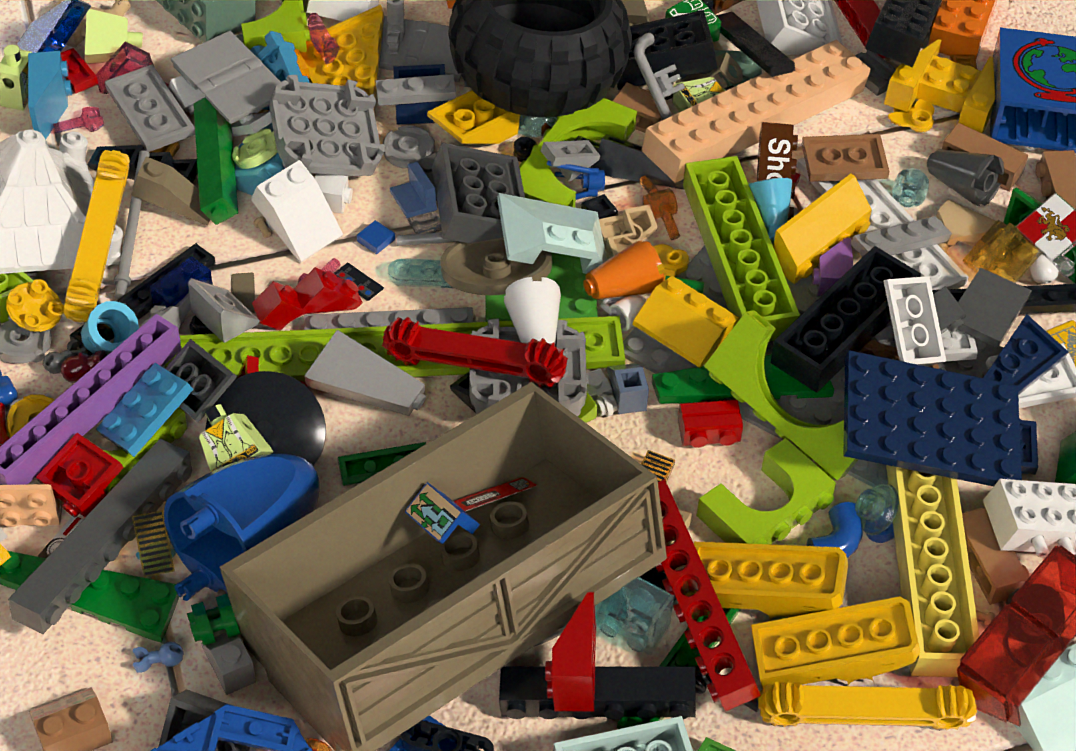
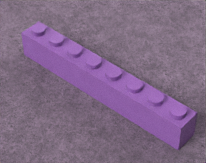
M158 314L154 315L0 446V485L29 484L76 433L84 436L108 415L154 363L163 367L182 349L178 327Z

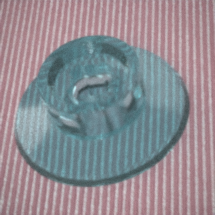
M881 484L872 489H867L860 494L856 501L855 511L857 516L862 519V530L866 534H880L891 525L899 506L897 490L892 485Z

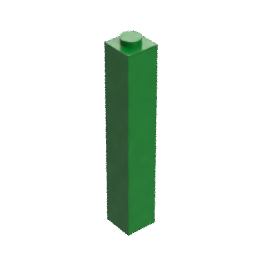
M204 97L193 103L200 210L215 225H218L238 214L235 164L232 157L231 124Z

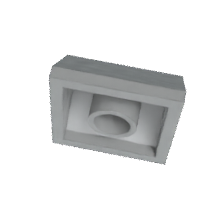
M192 278L189 280L191 312L223 343L257 326L260 322L227 289Z

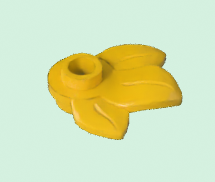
M919 99L915 106H911L908 112L893 108L894 113L888 114L890 121L898 126L910 127L916 132H926L933 127L934 121L932 116L935 109L930 102Z
M666 244L653 246L662 263L657 266L659 274L664 273V278L666 276L675 277L687 270L690 261L687 252L680 249L674 250L670 245Z

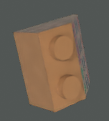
M92 687L29 711L43 751H92L113 743L108 723Z

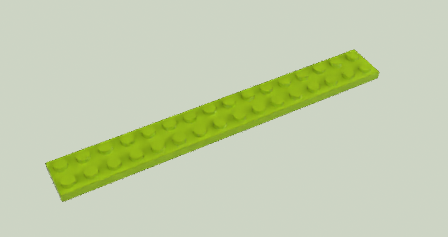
M620 316L559 319L566 320L567 326L577 330L579 333L584 332L586 338V369L607 368V366L625 364ZM499 321V327H514L512 321ZM488 322L426 324L420 326L471 334L472 331L477 332L478 329L487 326ZM387 326L244 332L225 343L215 334L179 335L181 348L190 339L193 340L236 376L247 355L259 357V371L279 372L305 382V374L337 330L412 377L465 375L470 372V368L423 360L417 365L410 362L407 366L401 360L396 361L394 356L387 355V349L382 346V337ZM175 356L165 364V368L170 364V362L175 358Z

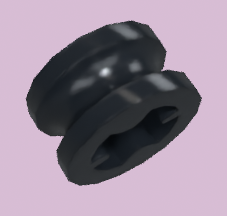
M530 137L518 138L514 142V157H517L520 162L526 161L533 147L537 144L536 141Z

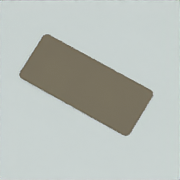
M254 273L232 274V294L252 313L255 312L252 302L255 300Z

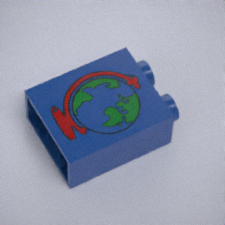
M1000 27L993 53L995 102L990 116V137L1004 144L1059 151L1074 150L1076 153V36Z

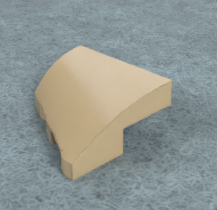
M650 204L624 209L622 215L599 219L604 247L610 258L636 241L642 240L643 242L658 229Z

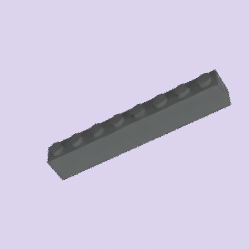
M159 439L11 595L8 601L12 620L41 634H44L52 625H55L60 620L63 612L71 604L78 601L85 588L91 582H95L98 579L101 571L110 561H114L119 555L120 550L136 537V530L142 526L136 527L135 524L153 519V517L134 521V517L156 513L162 504L174 494V491L190 478L192 474L190 452Z

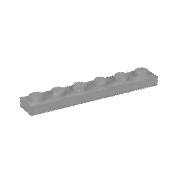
M473 308L304 315V330L388 326L397 317L403 320L409 317L412 322L419 321V325L474 322Z

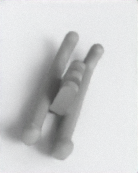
M646 33L637 40L634 47V56L661 118L664 120L672 116L664 98L685 89L683 83L675 87L672 85L673 82L681 79L679 74L670 78L668 76V73H672L677 69L675 64L653 74L645 56V49L652 45L655 39L653 34Z

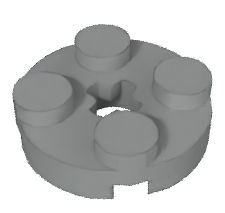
M10 316L8 317L9 321L3 325L0 322V360L2 362L18 364L37 363L44 359L45 353L49 350L52 343L50 330L43 332L26 330L19 327ZM21 335H26V336H27V339H26V340H23V341H18V340H16V339H20V338H21Z

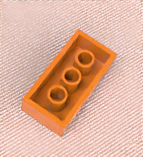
M942 0L932 26L928 46L939 39L942 40L939 53L948 56H975V59H977L997 0Z

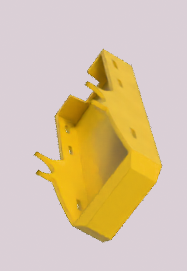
M694 541L696 550L722 608L760 610L769 615L771 621L776 616L789 618L836 609L843 604L848 561L846 553L840 547ZM697 590L688 592L686 596L693 595Z
M900 596L751 625L759 677L763 689L768 684L774 685L776 681L780 683H785L786 681L789 683L799 682L801 685L840 679L847 681L848 686L851 682L858 679H870L873 681V676L914 663L920 654L910 602Z

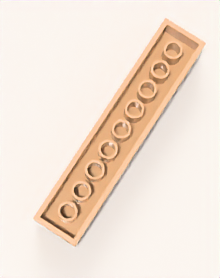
M834 40L793 59L795 71L792 73L771 77L765 72L647 127L641 151L676 183L684 179L686 163L730 157L759 143L762 122L796 125L863 92L871 69L838 40Z

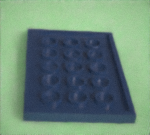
M849 350L845 356L843 456L993 487L999 479L1022 480L1018 385Z

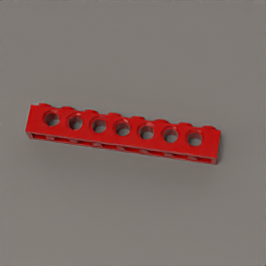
M664 479L658 482L665 544L669 541L674 542L670 545H665L667 559L658 564L656 568L658 572L665 571L667 578L662 580L669 598L676 596L678 604L673 605L679 622L686 621L689 629L684 631V634L691 649L697 647L701 656L695 659L702 675L704 676L709 673L712 683L707 684L714 703L721 701L724 710L728 711L761 695L667 482ZM686 565L681 570H675L679 566ZM697 590L693 595L686 596L688 592ZM702 616H708L704 621H697ZM720 642L716 647L708 648L711 643ZM725 668H732V670L725 675L719 674Z

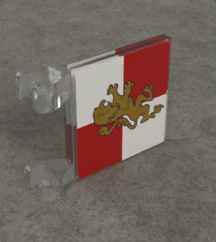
M1054 193L1016 225L1015 230L1051 261L1063 276L1069 277L1074 273V263L1064 255L1076 245V209L1057 193Z

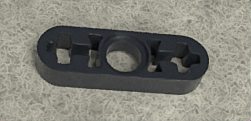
M423 720L401 734V744L406 751H443L438 747V744L441 740L447 738L454 740L457 744L455 749L451 751H462L463 743L466 744L464 751H478V749L494 751L493 743L486 737ZM415 732H420L421 737H418L416 741H412L411 736H414ZM431 735H434L432 740L433 746H428V741H431Z

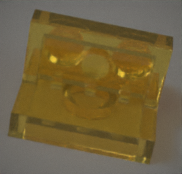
M998 219L962 261L976 273L981 267L1016 283L1042 253L1023 238L1017 227L1011 223L1006 225Z

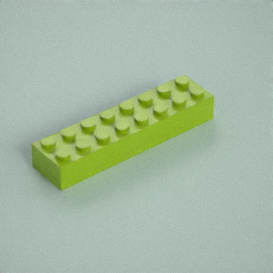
M738 156L686 163L683 187L728 310L738 316L739 320L745 312L755 310L776 328L769 342L774 341L800 317V314Z

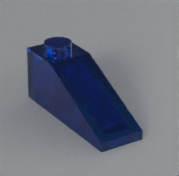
M82 0L62 1L30 23L17 45L22 50L32 53L61 52L91 5Z

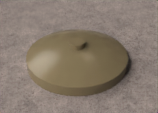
M504 237L474 243L457 241L449 246L441 256V274L443 279L457 290L477 295L506 294V288L517 280L532 277V281H542L541 277L546 278L552 269V254L542 250L535 262L528 264L507 260Z

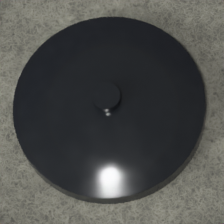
M259 371L243 375L235 379L213 405L221 404L227 416L233 413L247 416L273 450L270 454L296 455L308 461L313 467L321 457L326 440V422L323 410L314 394L303 383L289 375L273 371ZM208 418L206 420L205 430L212 427Z

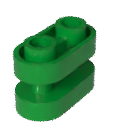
M227 593L215 597L217 607L206 610L203 601L191 605L192 612L187 613V617L195 642L201 640L203 646L215 643L213 633L223 629L226 630L228 638L240 634Z

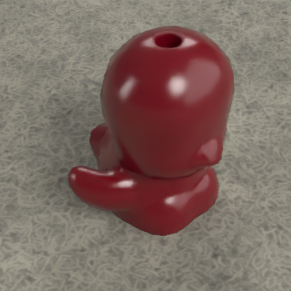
M99 350L92 356L80 352L78 355L67 357L61 364V374L66 381L76 383L103 360L107 354L104 350Z

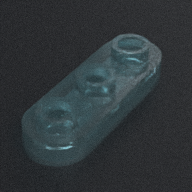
M396 259L388 266V277L394 285L453 288L442 277L440 260Z

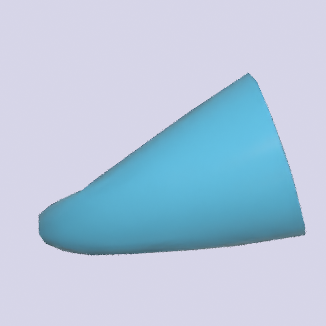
M772 178L749 184L771 243H774L776 230L787 222L792 191V180L789 178Z

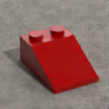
M587 592L552 648V661H546L547 698H553L554 711L594 712L596 656L594 592Z

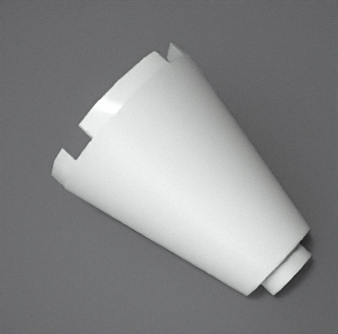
M532 277L523 278L515 281L505 290L504 303L521 343H528L532 338L537 341L544 338L550 344L556 340L561 292L558 284L549 278L541 277L542 281H532Z

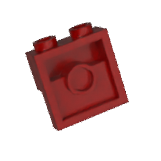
M76 433L36 478L40 484L52 486L55 501L57 499L63 502L62 507L67 513L75 518L79 514L86 517L106 496L103 490L124 467L114 457L79 433Z

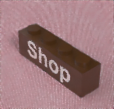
M762 122L759 133L757 181L772 178L791 179V174L795 175L797 159L792 158V151L797 150L798 135H793V124ZM792 183L791 199H794L795 183ZM790 207L787 221L794 217V207Z

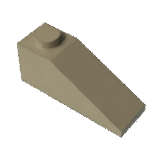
M145 157L137 174L131 195L208 226L210 219L200 210L199 189L173 167Z

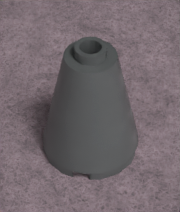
M938 149L930 154L927 160L928 171L931 175L976 206L989 204L1001 183L997 182L999 174H1004V162L996 155Z

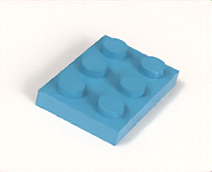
M154 363L133 388L124 395L117 406L105 416L96 430L103 437L135 457L194 389L183 379Z

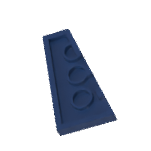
M1026 314L983 378L1018 385L1019 395L1061 362L1069 352Z

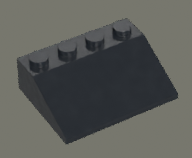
M704 10L630 26L632 42L628 63L616 85L618 91L626 83L634 86L646 85L634 56V47L637 40L646 33L653 34L655 39L654 43L645 49V56L653 74L674 64L677 69L672 73H668L669 78L679 74L681 79H683L687 75L696 73L707 74L714 69H718L713 41Z

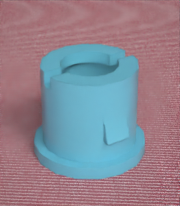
M117 301L101 303L92 310L88 320L82 327V342L85 348L92 354L99 350H104L109 355L139 329L138 319L134 312L123 303ZM97 324H106L112 328L114 332L113 343L106 341L100 336Z

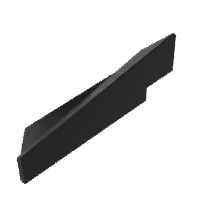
M608 134L602 138L601 143L582 136L574 139V141L589 140L600 154V159L589 168L604 170L605 176L684 190V179L676 183L671 180L641 151L642 146Z

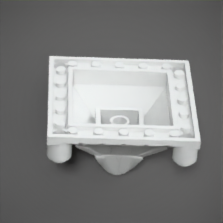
M32 129L19 131L0 142V274L74 268L94 187L93 179L85 161L88 140L79 132L72 131L62 135L59 151L49 148L42 133ZM115 225L106 266L120 265L123 231L117 225Z

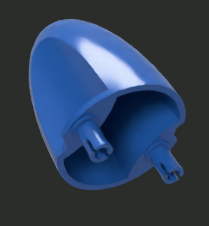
M264 454L249 457L218 468L200 477L168 498L164 507L166 531L177 555L192 573L175 585V590L180 598L186 593L183 600L188 601L204 587L214 592L219 590L227 592L220 566L315 510L319 498L320 483L317 471L312 464L301 457L290 454Z

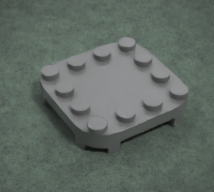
M288 75L286 80L275 86L270 98V112L276 148L280 158L283 160V167L287 168L300 160L310 173L344 176L373 175L385 152V144H380L373 110L376 104L374 95L368 96L365 91L356 86L357 82L347 80L345 86L299 82L297 75Z
M499 319L488 320L487 326L471 333V335L521 342L515 327H499ZM558 319L555 347L564 349L563 355L568 358L566 372L559 383H554L552 387L544 384L539 388L573 414L579 416L587 397L586 338L584 332L579 333L577 330L568 327L566 320ZM470 368L469 396L471 404L475 407L476 414L529 384L530 381L527 377Z

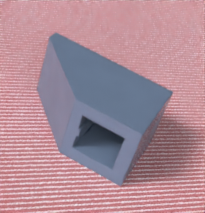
M636 363L607 366L613 396L617 403L618 415L647 411L649 388L643 367Z

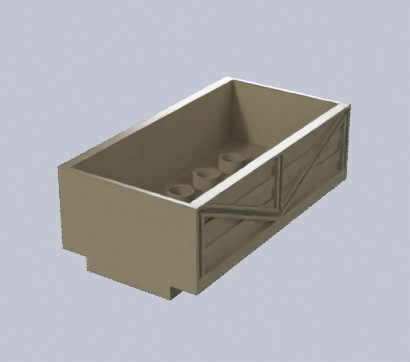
M530 382L220 566V570L244 646L265 667L269 682L334 751H376L566 626L587 592H594L596 606L666 560L667 555L657 476L534 383ZM521 477L537 484L536 487L465 511L480 525L473 534L458 525L443 544L435 540L405 513L406 508L427 482L447 495L452 501Z

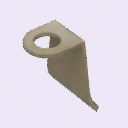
M725 52L716 56L718 69H714L707 74L696 73L687 75L685 78L680 79V82L713 77L720 72L732 84H739L743 79V73L738 63ZM729 65L735 68L737 72V78H734L730 75L728 70Z

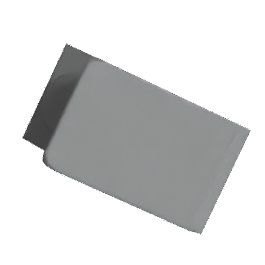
M589 140L543 142L541 152L548 161H551L552 166L571 164L589 168L600 159V154ZM558 168L567 181H572L581 174V172Z

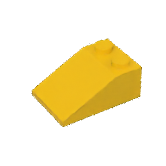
M472 90L427 112V116L462 144H499L517 135L519 130V114L496 107L494 104L479 97Z

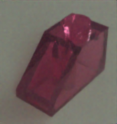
M125 41L96 74L100 93L109 94L106 90L105 81L152 65L153 62L150 54Z

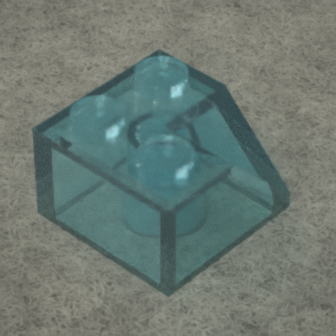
M637 576L623 585L619 591L602 601L598 610L597 627L606 636L611 638L617 637L626 642L632 650L639 653L644 652L651 656L670 629L674 595Z

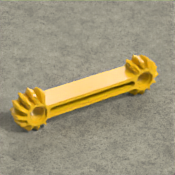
M105 150L100 156L88 212L65 297V317L74 322H86L89 314L97 306L99 291L129 171V157L127 154L121 153V151Z
M776 681L774 685L768 684L764 686V689L759 691L761 696L758 698V709H760L762 720L766 723H771L773 726L783 725L784 727L788 725L797 726L798 723L932 726L934 729L942 728L947 731L948 729L958 730L959 727H968L970 723L976 720L977 713L972 690L965 689L962 685L952 686L951 684L948 686L939 685L938 688L808 686L801 685L799 682L789 683L786 681L785 683H780Z

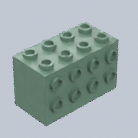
M156 0L181 25H184L203 43L228 31H231L233 34L242 31V23L255 21L256 0Z

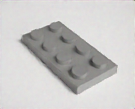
M153 64L105 81L106 90L147 152L195 135V127Z

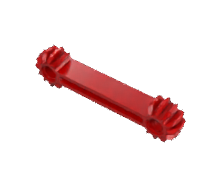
M397 317L395 321L387 326L382 337V346L387 349V355L394 356L396 361H403L406 366L410 362L417 365L423 360L527 377L530 382L537 383L539 387H542L544 384L552 387L554 383H559L566 372L568 360L563 355L564 349L556 348L555 342L547 343L544 338L540 341L532 338L528 343L421 327L419 321L412 322L409 317L404 320Z

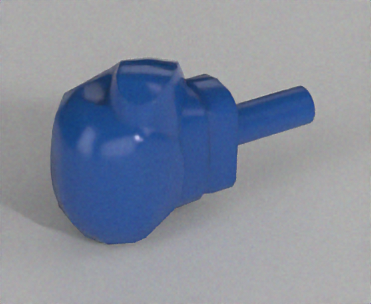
M0 370V402L5 407H8L13 401L18 399V393L9 376H2Z

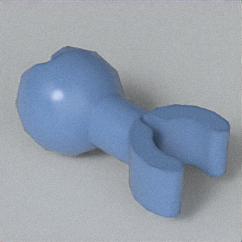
M176 642L164 643L159 650L150 652L143 647L134 648L133 653L137 659L143 658V660L134 662L133 667L137 673H142L155 663L161 662L167 667L176 666L183 660V648Z

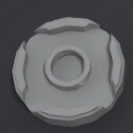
M417 126L398 127L397 131L393 132L391 130L383 139L386 160L400 168H408L407 164L417 162L434 153L433 137L431 138L428 135V131L424 128Z

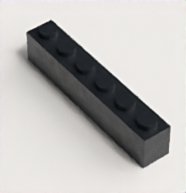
M503 666L500 673L499 690L501 717L522 719L524 717H541L544 719H554L556 717H574L576 719L606 717L613 720L622 717H639L644 720L655 717L674 718L682 716L683 719L696 717L695 667L595 666L594 712L554 711L553 698H547L545 666Z

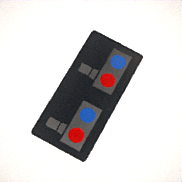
M346 263L334 273L337 277L344 280L349 279L353 281L359 289V296L367 301H370L384 289L382 285L350 263Z

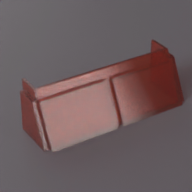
M1062 545L1059 547L1055 546L1014 594L1011 598L1012 602L1004 606L960 659V666L957 668L959 686L962 685L965 689L972 690L977 710L1019 727L1021 725L1019 706L1076 637V556Z

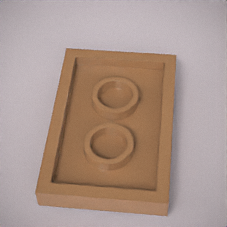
M880 134L802 137L801 145L809 182L841 181L850 173L857 180L888 179L890 171Z

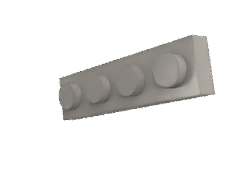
M934 216L854 235L850 244L862 257L874 246L890 255H896L948 242L952 233L943 225L942 221Z

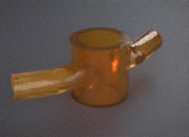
M647 176L641 177L639 183L648 193L643 195V206L650 204L654 218H662L670 240L679 238L680 234L672 216L678 211L674 192L670 188L658 191L655 184Z

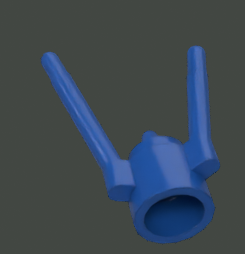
M547 161L548 166H552L551 161ZM571 164L552 166L581 172L575 179H581L582 188H587V191L576 194V200L585 197H597L598 191H604V170ZM555 172L554 174L556 177H564L561 172Z

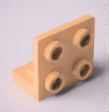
M49 484L0 485V526L37 525L44 527L60 525L63 502L59 499L55 501L52 486Z

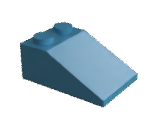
M60 51L28 53V108L33 130L42 133L45 140L67 109L68 96H72L71 80H66L65 78L69 76L67 61H62Z

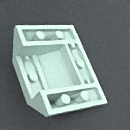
M502 193L498 194L497 200L507 260L533 264L543 250L580 257L584 274L607 261L598 212Z

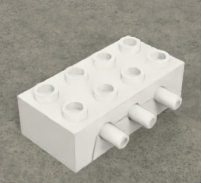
M999 479L984 498L983 502L1001 550L1036 552L1040 558L1047 556L1049 553L1062 554L1065 559H1071L1076 555V484Z

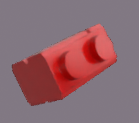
M738 400L679 404L678 425L682 446L691 445L695 448H700L707 444L720 443L728 446L735 442H741L743 422Z

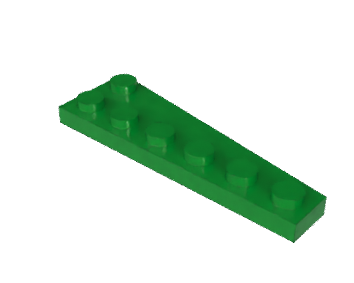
M772 354L765 355V377L774 399H780L781 396L796 395L797 399L833 397L834 387L831 380L816 393L771 364ZM704 366L652 375L651 382L659 404L723 401L725 398H733L730 393L732 390L724 383L719 384L709 376L710 371Z
M8 551L11 557L0 566V584L17 590L47 558ZM102 570L98 579L95 582H91L82 592L78 601L69 607L74 612L91 614L98 617V620L107 624L113 622L125 627L126 631L162 643L178 603L179 595L175 590L176 584Z

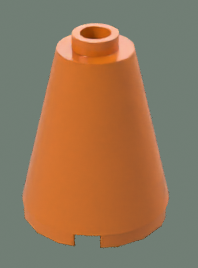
M636 241L588 272L586 280L583 282L584 289L594 299L651 294L655 287L665 279L664 273L659 274L657 267L662 264L650 242Z

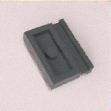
M869 50L866 53L861 52L855 55L871 69L865 87L876 96L886 92L889 80L896 68L877 53Z

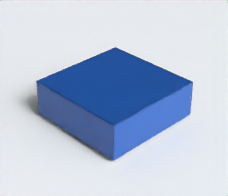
M376 220L357 234V242L375 254L381 252L395 240V233Z

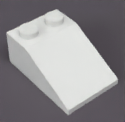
M300 160L256 187L251 201L300 263L343 236L317 181Z

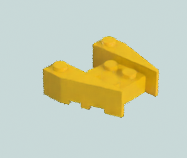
M938 39L919 52L913 67L900 64L889 80L884 101L885 105L908 112L915 99H922L933 105L960 113L958 123L983 134L989 123L995 102L993 57L989 56L982 71L972 66H965L948 58L938 57L942 41Z

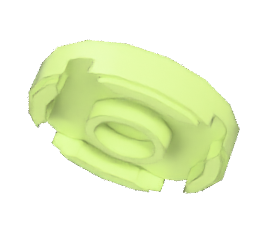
M262 129L248 135L242 141L244 145L240 148L237 145L234 148L232 157L236 165L242 169H250L270 160L278 153L274 130L272 132L271 129Z

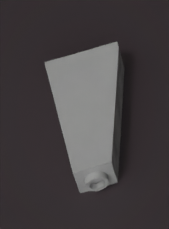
M339 330L334 333L304 376L306 385L310 388L407 416L414 409L418 411L427 397L424 395V383Z

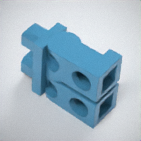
M270 31L265 36L266 47L258 45L250 50L281 82L286 80L288 75H297L299 82L310 83L308 77L303 76L299 69L293 43L284 41L281 33ZM270 105L263 109L270 111Z

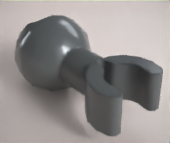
M71 340L67 344V350L61 353L49 352L44 356L43 367L49 373H60L61 364L67 357L78 355L80 352L86 354V348L83 347L77 350V340Z

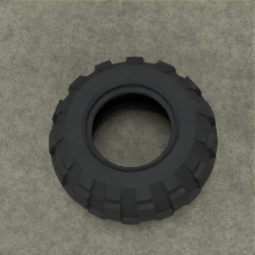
M456 0L452 7L448 31L449 46L455 69L458 74L461 73L462 78L472 91L496 107L530 117H557L574 114L575 111L587 109L606 97L610 87L614 88L625 70L632 42L627 10L621 0Z

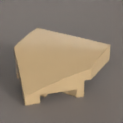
M949 199L940 207L936 215L952 233L948 242L945 243L954 246L957 241H962L972 247H978L980 239H984L986 235L993 231L997 222Z

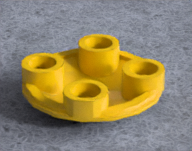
M41 279L17 285L10 291L6 299V310L10 318L19 327L29 331L43 332L52 329L59 323L64 313V305L59 296Z

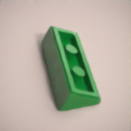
M426 442L339 456L337 460L342 485L348 486L362 483L426 445Z

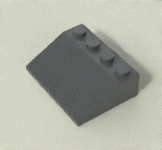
M441 143L432 165L443 239L474 243L503 238L497 200L498 194L502 193L525 198L517 157Z

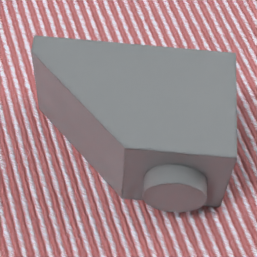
M225 632L214 637L215 643L203 646L201 643L226 695L256 683L253 662L240 637L236 635L228 638Z

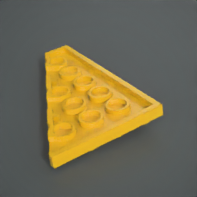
M381 5L310 36L311 41L306 42L307 52H301V55L309 68L311 83L345 86L347 80L356 81L358 88L365 91L368 96L373 94L376 100V80H378L384 12Z

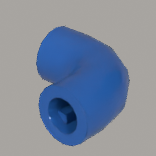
M843 502L829 510V518L833 528L832 532L826 536L808 538L806 546L840 547L846 553L847 558L858 549L863 537L861 515L855 503Z

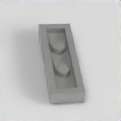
M453 74L376 80L378 106L447 101L456 98Z

